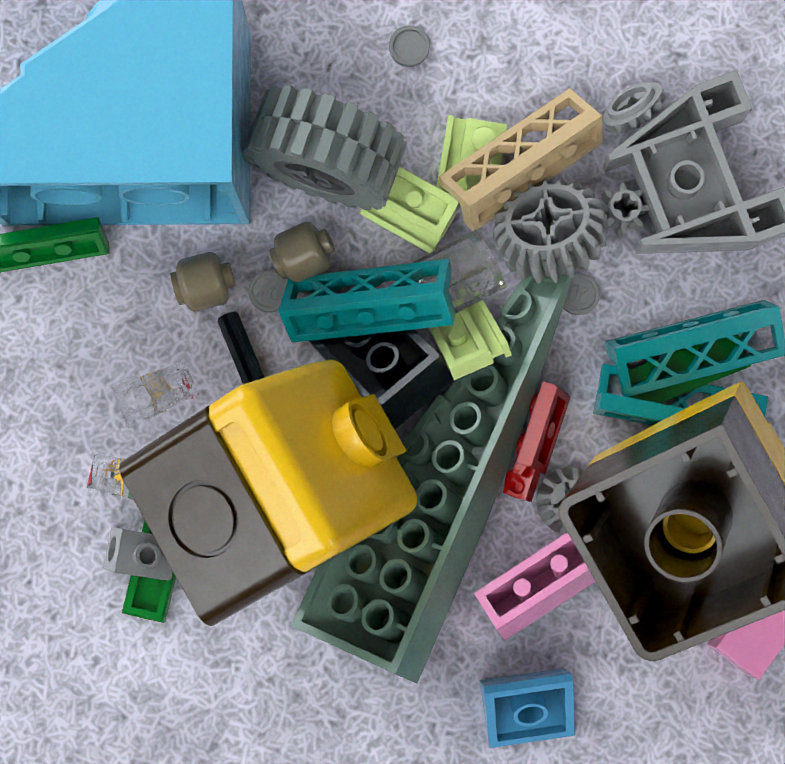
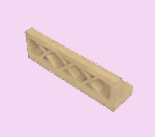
M569 88L440 175V185L461 204L463 221L475 232L494 219L495 214L504 212L505 205L503 203L516 199L514 191L526 192L528 190V182L534 187L541 186L545 178L549 181L603 143L602 115ZM567 106L572 107L579 113L572 120H555V115ZM531 131H547V137L540 142H523V136ZM498 153H514V159L506 165L490 164L491 158ZM466 175L481 176L480 183L468 191H465L456 183Z

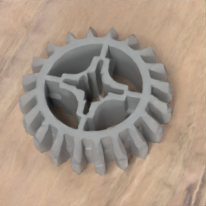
M562 177L556 184H550L545 178L543 184L537 187L528 182V190L526 192L514 191L516 199L503 203L505 205L504 212L495 214L496 226L493 228V238L498 256L502 259V262H505L510 272L517 271L523 280L533 275L538 284L545 277H550L557 283L559 276L567 274L573 279L575 269L580 268L588 271L589 260L599 259L600 248L606 246L607 228L609 226L604 206L600 202V198H595L591 188L582 189L578 180L568 186Z

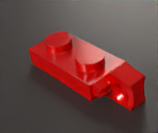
M542 381L539 392H536L532 397L529 409L531 417L526 432L520 435L517 442L516 453L518 457L514 464V469L506 472L503 493L522 501L532 502L540 474H546L569 404V394L555 384Z

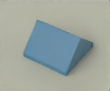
M565 668L479 680L490 748L575 736L574 681L572 674Z

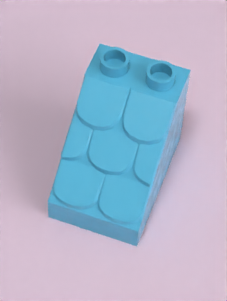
M100 0L90 10L84 21L20 64L21 75L0 89V224L2 226H48L99 217L102 225L250 224V163L246 161L243 150L250 133L251 32L242 0Z

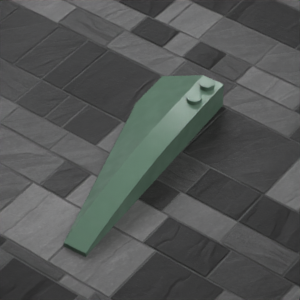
M533 275L520 282L501 308L502 316L496 322L508 342L512 356L507 358L504 354L493 358V364L454 380L443 396L438 394L402 443L407 451L398 456L397 460L416 491L417 505L415 509L405 517L318 566L291 624L292 627L395 675L418 683L486 525L517 445L571 283L569 276L560 275L557 283L550 277H545L538 284Z

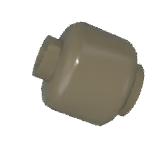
M303 222L275 236L274 248L270 249V256L281 278H289L293 282H300L326 272L331 266L329 254L335 252V247L325 228L318 231L311 222Z
M213 252L183 258L178 261L176 271L170 273L178 304H186L188 309L193 312L226 304L229 299L228 288L236 286L230 263L221 264L219 257Z

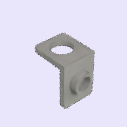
M111 527L104 569L114 573L167 581L172 578L173 570L153 534Z

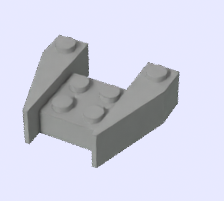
M737 70L695 85L608 154L603 166L604 171L608 172L629 164L638 188L643 191L641 194L643 201L650 209L648 214L656 234L640 239L635 247L636 254L747 251L785 237L784 187L743 201L716 134L720 130L742 123L752 110Z

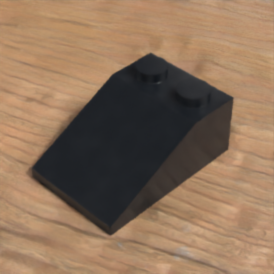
M415 329L309 341L324 360H336L345 367L361 397L372 394L376 396L394 430L454 380L441 355Z

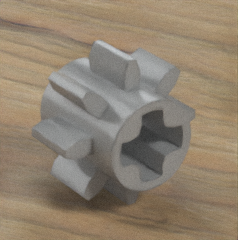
M625 182L619 185L617 193L613 194L612 191L605 189L601 194L602 199L607 203L603 206L608 226L617 229L619 238L626 234L628 226L638 231L643 226V223L637 216L644 215L650 210L647 205H642L639 198L643 191L641 189L636 192L627 190ZM618 203H622L624 210H630L626 217H622L621 210L614 209Z

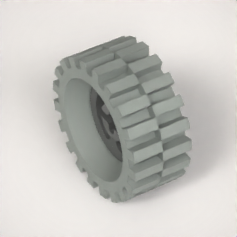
M283 85L282 89L278 86L270 87V90L267 89L265 91L245 144L243 155H245L247 162L253 163L255 169L267 172V176L275 181L281 180L285 182V186L294 190L298 188L305 191L307 195L325 198L327 202L333 204L340 202L350 208L356 209V206H359L364 210H371L372 208L378 210L386 205L407 146V141H404V136L401 132L394 131L395 127L392 124L380 122L378 120L379 116L371 111L363 112L359 110V105L349 101L345 104L337 101L336 96L323 93V96L315 94L312 89L301 87V90L298 91L293 86Z

